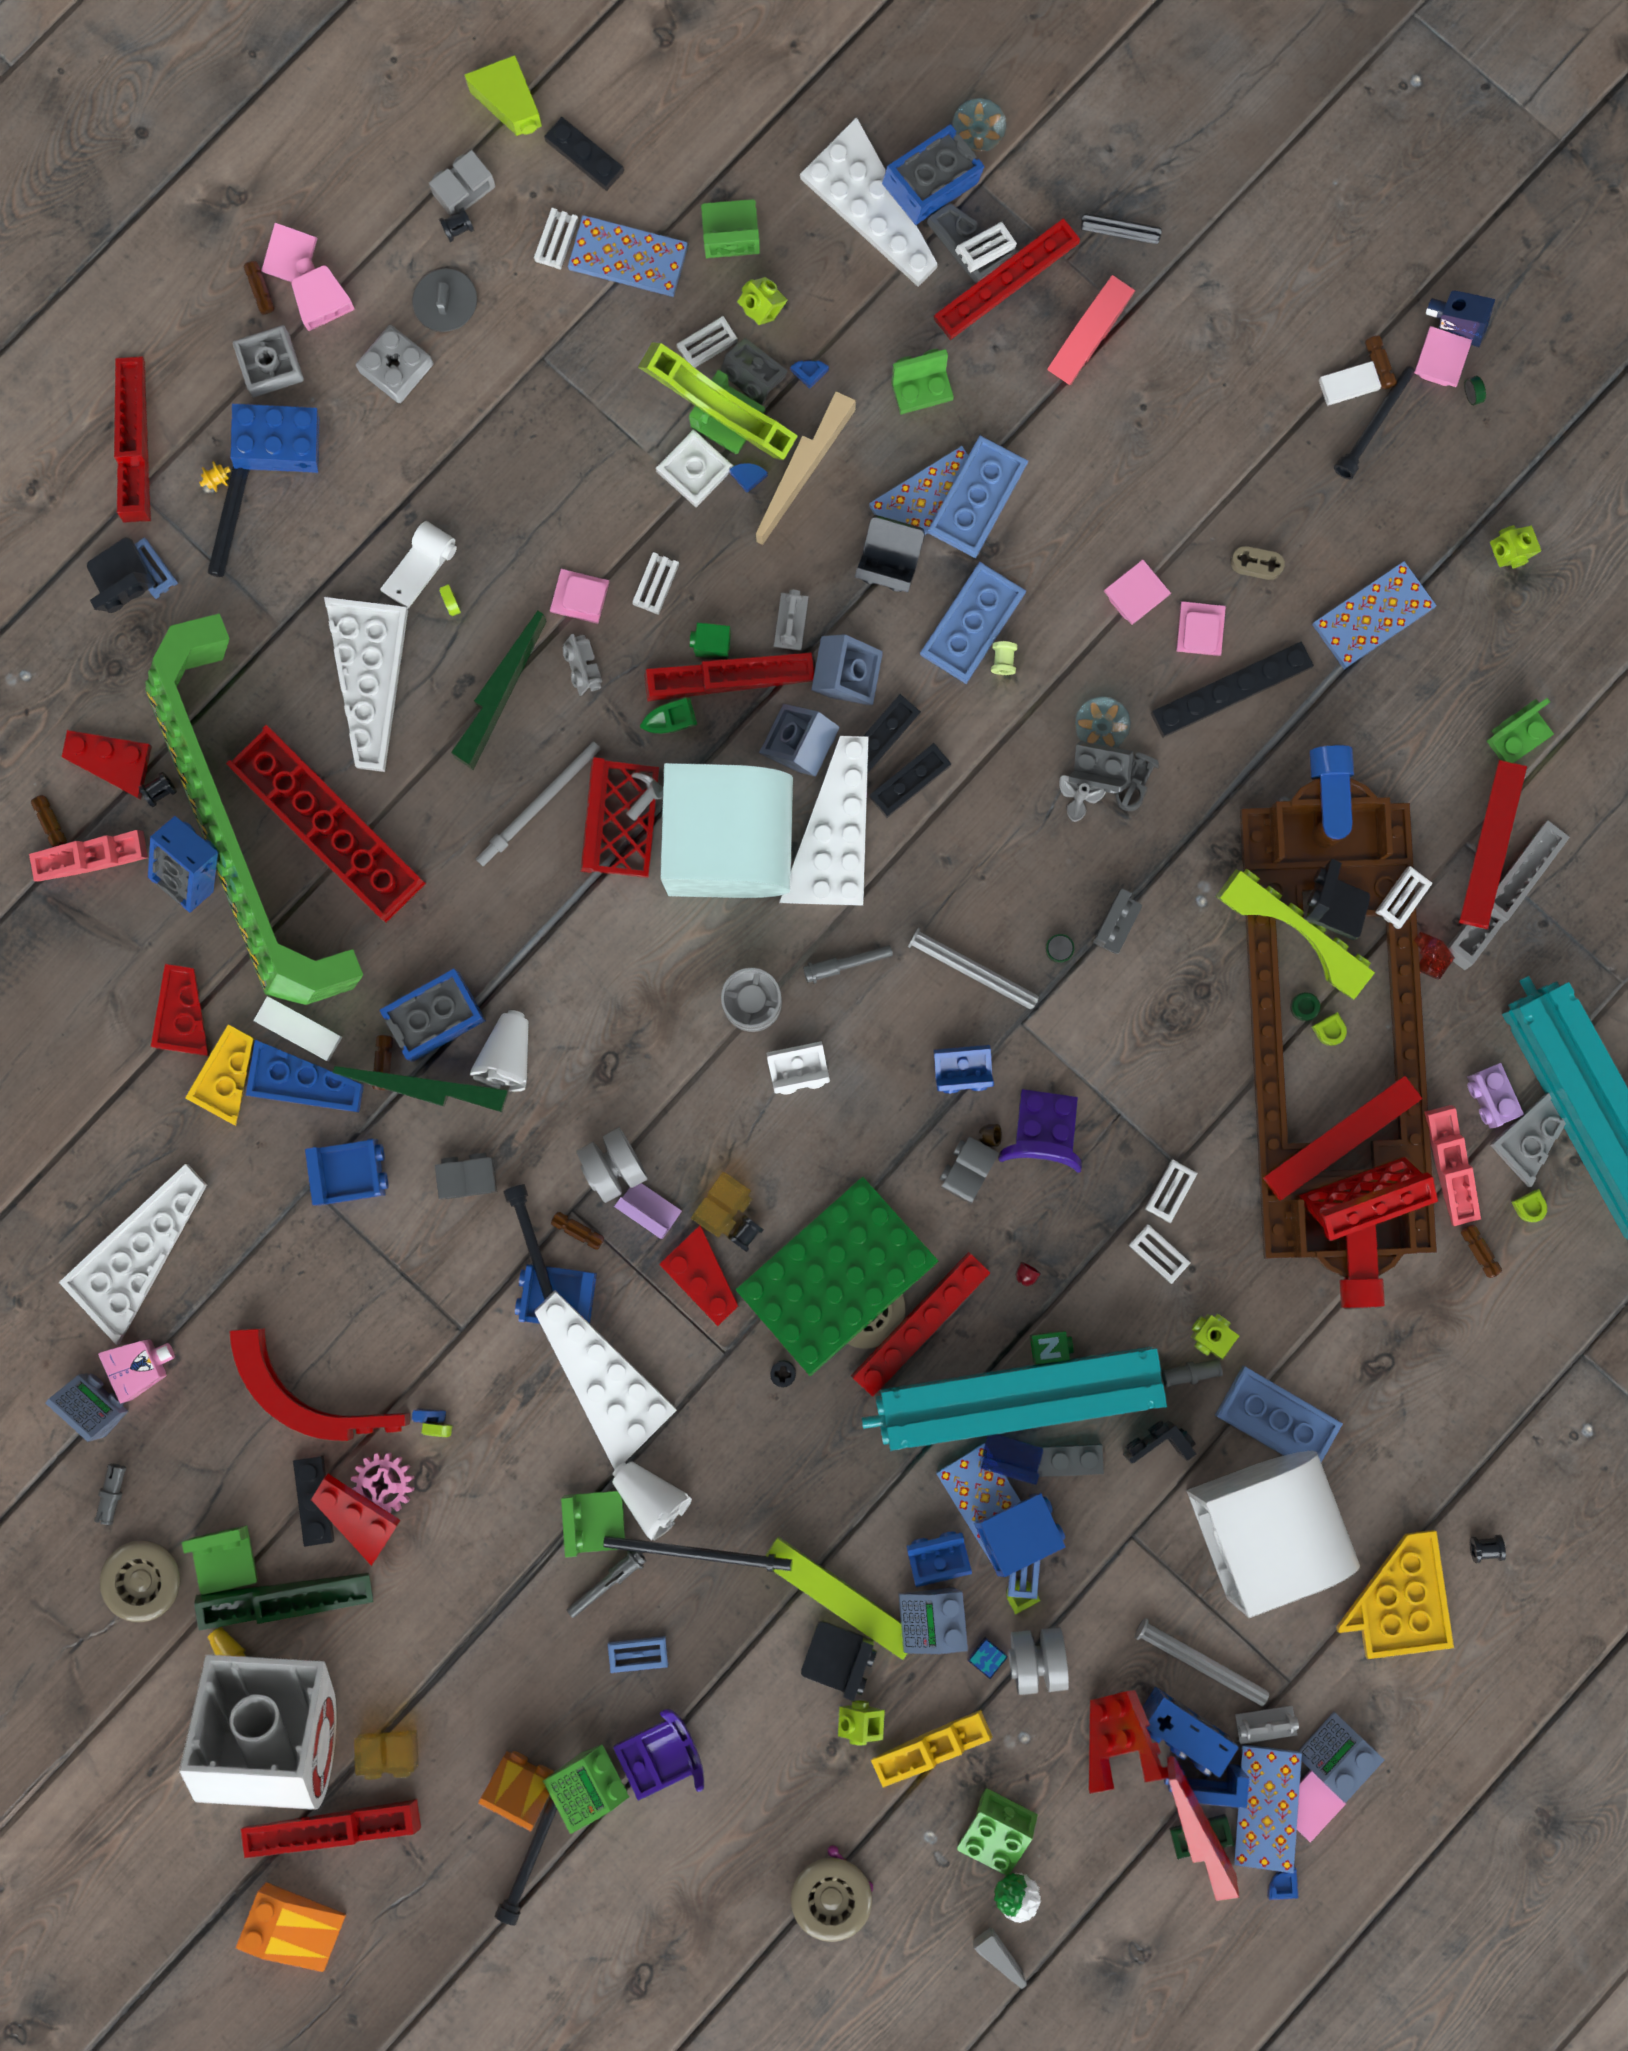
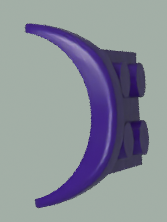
M1022 1089L1015 1144L1000 1151L998 1161L1004 1162L1015 1158L1045 1159L1065 1164L1073 1168L1077 1173L1081 1172V1159L1073 1152L1078 1097Z
M665 1709L660 1712L661 1717L665 1719L664 1721L613 1746L638 1801L690 1775H693L696 1791L700 1792L704 1789V1770L695 1743L683 1720L671 1709Z

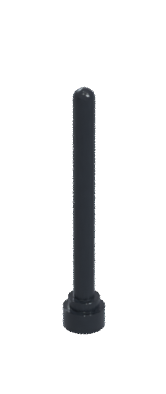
M1412 366L1404 369L1351 452L1340 457L1335 464L1334 470L1341 477L1353 479L1359 469L1358 459L1415 374V369Z
M525 1184L508 1188L503 1193L506 1202H510L511 1207L515 1208L545 1301L554 1291L525 1205L528 1192Z
M551 1796L508 1899L503 1901V1904H499L494 1915L502 1923L515 1926L521 1914L518 1903L557 1811Z

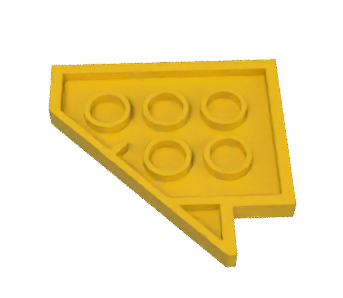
M1437 1531L1405 1533L1336 1626L1339 1633L1362 1631L1365 1657L1367 1659L1454 1648Z

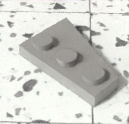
M1549 1093L1544 1094L1523 1116L1519 1117L1490 1144L1527 1187H1532L1541 1165H1544L1554 1141L1558 1139L1566 1124L1556 1111L1550 1100L1551 1096Z

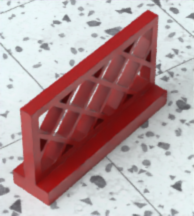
M593 757L590 770L580 872H600L648 878L656 799H653L649 804V812L641 818L638 816L636 822L626 830H624L615 817L626 808L629 811L631 809L630 805L638 800L647 790V788L642 790L633 779L634 777H631L626 770L635 771L634 773H652V778L658 783L659 767L605 761V758ZM608 769H620L626 776V779L614 787L608 779ZM630 781L639 794L627 802L618 789ZM607 785H608V786L610 787L611 791L606 794ZM614 793L624 806L612 815L605 806V800ZM605 812L609 818L603 822ZM648 817V823L646 826L643 820ZM610 821L621 832L611 842L602 833L603 827ZM638 824L646 832V839L639 845L628 834ZM625 836L634 849L622 858L612 845ZM601 840H603L604 843L606 844V846L603 847L602 849H601ZM643 845H645V854L640 849ZM608 848L619 860L611 867L599 866L600 854ZM637 851L644 860L643 870L631 869L625 860ZM619 864H622L625 868H616V867H617Z
M1406 1157L1300 1195V1200H1304L1306 1209L1323 1226L1325 1236L1329 1241L1438 1202L1433 1176L1429 1172L1422 1174ZM1403 1168L1405 1169L1404 1172H1395ZM1370 1180H1378L1377 1182H1368ZM1387 1180L1397 1181L1396 1183H1386ZM1346 1189H1350V1190H1351L1350 1192H1342L1343 1190H1346ZM1360 1190L1370 1191L1369 1193H1359ZM1318 1199H1325L1323 1202L1316 1201ZM1343 1200V1203H1334L1333 1201Z

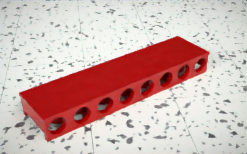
M265 725L262 728L263 731L232 761L229 760L226 764L379 918L387 923L426 883L272 729Z

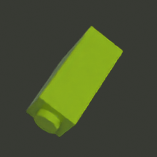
M515 55L464 75L470 93L516 136L533 133L537 128L542 127L538 110Z

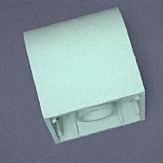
M664 763L661 881L668 896L761 898L789 893L793 777L783 771L756 766Z

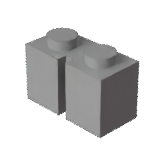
M472 150L466 155L463 154L457 157L452 169L449 170L447 168L445 171H439L434 175L432 181L429 182L433 196L450 216L459 213V209L462 207L465 210L496 187L492 174Z

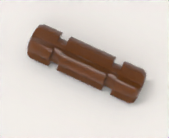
M256 261L245 263L244 270L248 276V281L260 313L262 315L272 313L274 305L270 299V294Z
M1379 335L1372 336L1365 341L1367 351L1372 353L1369 356L1374 363L1377 375L1380 376L1381 389H1389L1397 381L1394 373H1390L1392 367L1386 350L1382 349L1384 344Z
M40 795L31 800L34 811L38 812L36 815L45 834L49 835L47 838L50 845L56 847L66 844V837L60 831L61 827L53 810L49 808L50 804L47 797Z
M378 1035L376 1037L375 1047H378V1051H375L374 1072L390 1074L392 1052H389L393 1044L391 1036ZM372 1085L375 1090H386Z
M556 1212L551 1220L552 1226L560 1230L564 1229L565 1233L583 1243L587 1242V1245L595 1250H598L604 1241L602 1235L597 1232L592 1233L590 1228L574 1219L569 1220L568 1216L561 1212Z
M1469 1225L1461 1231V1235L1465 1241H1469L1470 1244L1468 1246L1478 1263L1484 1266L1482 1269L1486 1276L1493 1278L1502 1272V1268L1498 1261L1495 1262L1493 1260L1495 1257L1484 1238L1479 1237L1480 1232L1477 1227Z

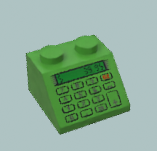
M603 1745L581 1752L543 1780L570 1834L611 1812L629 1798Z

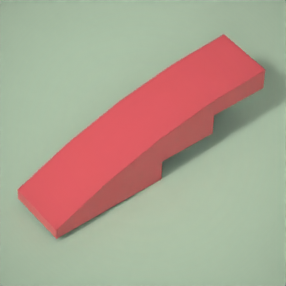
M1112 275L1080 319L1047 370L1071 385L1084 364L1089 361L1102 339L1106 337L1135 290Z
M134 830L117 836L106 835L84 842L74 841L29 854L33 880L36 882L97 871L148 858L144 832L141 830Z
M1453 1105L1425 1111L1435 1165L1452 1225L1457 1226L1480 1220L1481 1215L1473 1168L1468 1164L1465 1140L1460 1135L1456 1108Z

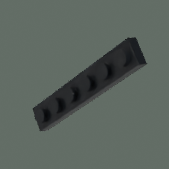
M1301 641L1153 710L1151 716L1162 738L1312 669L1314 665Z

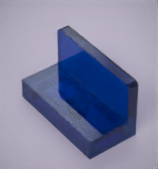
M998 1434L987 1435L979 1466L980 1469L1037 1485L1039 1478L1038 1468L1043 1448Z

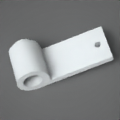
M424 521L418 527L412 539L413 547L380 589L381 592L408 609L444 561L450 560L457 549L453 537L428 521Z

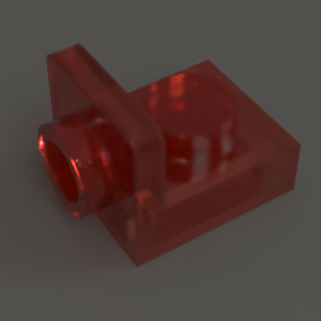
M1420 932L1414 940L1421 949L1420 954L1423 956L1419 962L1420 972L1439 980L1455 957L1442 940Z

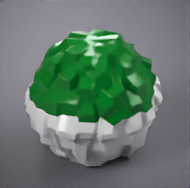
M1007 1874L1001 1881H998L994 1890V1901H996L997 1908L1001 1910L1006 1918L1014 1922L1021 1923L1030 1920L1036 1914V1910L1040 1905L1039 1887L1026 1874Z

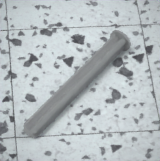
M918 927L908 945L909 948L911 946L918 948L1028 1009L1035 1007L1039 998L1038 995L921 933V928Z
M1144 1618L1138 1626L1135 1639L1139 1640L1142 1638L1261 1706L1267 1702L1269 1698L1267 1690L1150 1625L1149 1619Z

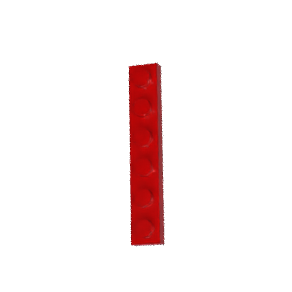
M1063 218L936 313L934 321L950 340L1077 246L1080 238Z
M968 1252L854 1371L851 1377L873 1397L982 1283L990 1272Z

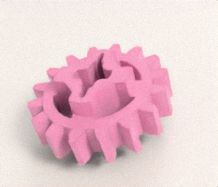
M380 1452L374 1454V1461L369 1457L364 1458L365 1467L362 1465L355 1467L356 1471L360 1473L359 1476L351 1477V1481L357 1483V1486L352 1489L391 1513V1507L396 1511L401 1510L400 1501L407 1503L410 1500L406 1492L414 1491V1487L408 1485V1482L413 1480L414 1476L406 1474L410 1465L402 1467L400 1465L402 1457H398L393 1461L392 1453L390 1452L386 1453L384 1459H382ZM380 1465L377 1474L367 1475L372 1467ZM393 1469L398 1473L400 1480H397L392 1473ZM384 1478V1483L388 1484V1487L381 1490V1485L377 1484V1481ZM365 1488L369 1489L370 1493L372 1494V1499L366 1493ZM389 1493H399L393 1501L385 1503Z

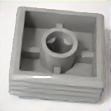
M284 325L233 341L247 390L252 397L304 381L289 332ZM267 358H271V359H272V361H271V363H270L269 365H266V363H267L266 359H267Z
M392 325L386 327L356 363L359 373L397 403H401L433 366L431 356ZM398 360L399 365L397 367L395 365L390 366L391 362Z

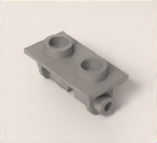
M789 590V594L781 593L774 647L793 650L802 649L809 596L800 595L798 590Z
M571 634L563 644V656L570 664L572 684L577 688L579 696H582L589 687L591 691L601 689L603 681L597 663L590 665L586 663V661L595 659L590 640L586 639L585 635L574 637V634Z
M1293 1706L1235 1714L1240 1744L1297 1736L1299 1723L1297 1717H1294Z

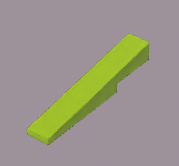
M777 1536L764 1556L776 1554L778 1558L792 1559L793 1563L791 1571L774 1569L775 1573L903 1660L908 1653L903 1652L902 1630L899 1620L828 1569H824Z

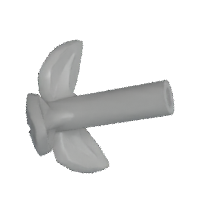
M633 773L631 777L638 778L647 784V790L626 813L634 821L653 799H663L664 787L657 783L654 778L643 773Z
M1062 775L1059 779V787L1062 794L1066 797H1074L1075 799L1067 805V814L1073 822H1077L1085 816L1087 810L1083 803L1084 800L1094 804L1100 801L1106 794L1102 788H1090L1086 783L1078 786L1077 783L1069 782V776Z

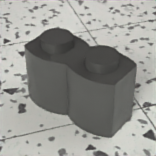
M971 1137L966 1142L960 1140L953 1155L957 1156L953 1167L947 1164L939 1178L944 1181L941 1188L971 1204L999 1153Z
M486 1153L469 1155L470 1160L459 1162L458 1157L442 1158L441 1164L435 1165L438 1198L444 1200L498 1192L494 1159L492 1157L487 1158Z

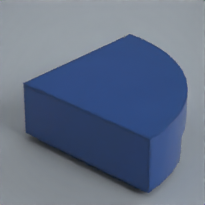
M802 360L793 364L790 367V371L810 389L829 371V366L821 361Z
M750 463L738 464L729 469V473L746 493L768 476V473L763 468Z
M415 1409L412 1413V1421L440 1423L445 1421L446 1411Z
M1295 1866L1294 1873L1279 1871L1274 1875L1268 1887L1267 1897L1269 1900L1298 1898L1297 1870Z

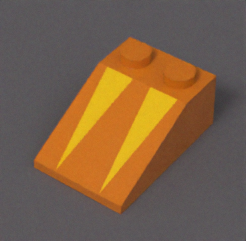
M507 1751L478 1804L531 1831L550 1795L543 1780L554 1772L543 1765H538V1767L527 1762L528 1758L519 1752L513 1751L510 1753Z
M266 1882L257 1892L236 1949L263 1960L324 1972L346 1914Z

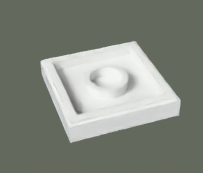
M693 429L656 467V471L691 504L697 507L729 474V469L734 466Z

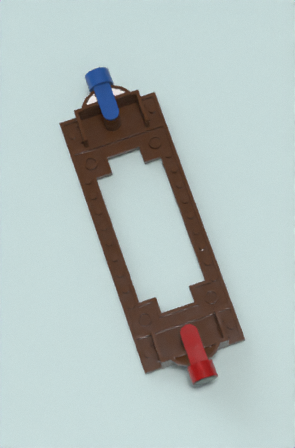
M1347 745L1316 747L1310 750V769L1313 781L1301 787L1291 801H1276L1270 808L1240 810L1243 872L1248 869L1260 878L1257 882L1264 889L1268 886L1272 887L1282 895L1280 901L1285 905L1289 906L1292 903L1304 912L1303 891L1314 890V877L1319 867H1325L1331 859L1342 863L1338 880L1370 894L1371 898L1366 917H1381L1382 915L1379 916L1375 913L1405 869L1409 866L1414 868L1410 803L1390 804V797L1377 798L1365 784L1350 778L1354 776L1352 747ZM1412 875L1387 909L1388 912L1412 880ZM1415 888L1395 914L1397 919L1415 895ZM1415 907L1400 929L1395 928L1391 922L1386 921L1395 1081L1406 1076L1423 1099L1397 1117L1399 1140L1371 1141L1372 1169L1406 1157L1422 1174L1429 1172L1432 1175L1430 1131L1425 1116V1111H1428ZM1245 915L1264 1259L1315 1257L1325 1269L1344 1277V1279L1339 1280L1341 1308H1382L1385 1306L1383 1278H1379V1276L1395 1267L1404 1254L1437 1253L1434 1203L1329 1241L1325 1236L1323 1226L1306 1209L1304 1200H1300V1195L1370 1169L1322 1171L1281 1201H1279L1263 1179L1264 1176L1310 1143L1288 1144L1276 920L1279 919L1262 915ZM1403 1168L1395 1172H1404L1405 1169ZM1370 1180L1368 1182H1377L1378 1180ZM1388 1180L1386 1181V1183H1396V1182H1397V1181H1388ZM1346 1189V1190H1343L1342 1192H1350L1351 1190H1350V1189ZM1360 1190L1359 1193H1369L1370 1191ZM1318 1199L1316 1201L1323 1202L1325 1199ZM1334 1200L1333 1202L1343 1203V1200Z

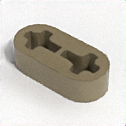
M1242 546L1232 555L1231 567L1236 573L1273 580L1282 573L1285 561L1276 552ZM1244 554L1247 555V560L1252 562L1242 566L1241 561L1238 559ZM1269 560H1273L1274 566L1278 568L1270 572L1268 571L1269 567L1262 564H1267Z

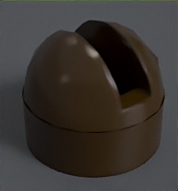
M987 1124L979 1130V1133L983 1134V1138H979L982 1144L989 1147H998L1001 1144L1002 1131L999 1124Z

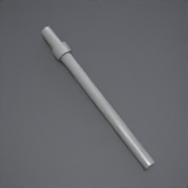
M593 741L500 835L496 834L489 841L491 844L476 858V861L484 867L498 852L502 853L509 846L507 843L601 748Z

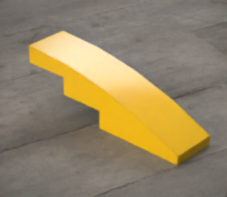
M979 1710L898 1745L872 1758L871 1762L882 1787H886L933 1769L938 1763L962 1755L967 1749L991 1741L993 1736L982 1711Z

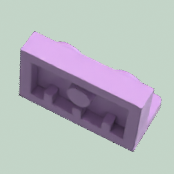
M1501 1063L1467 1076L1469 1080L1467 1084L1468 1090L1474 1099L1477 1098L1481 1107L1479 1109L1480 1117L1490 1128L1502 1126L1504 1123L1524 1115Z

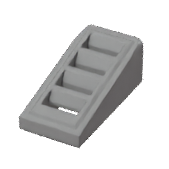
M988 1928L973 1940V1946L977 1953L1021 1989L1027 1986L1024 1972L993 1928Z

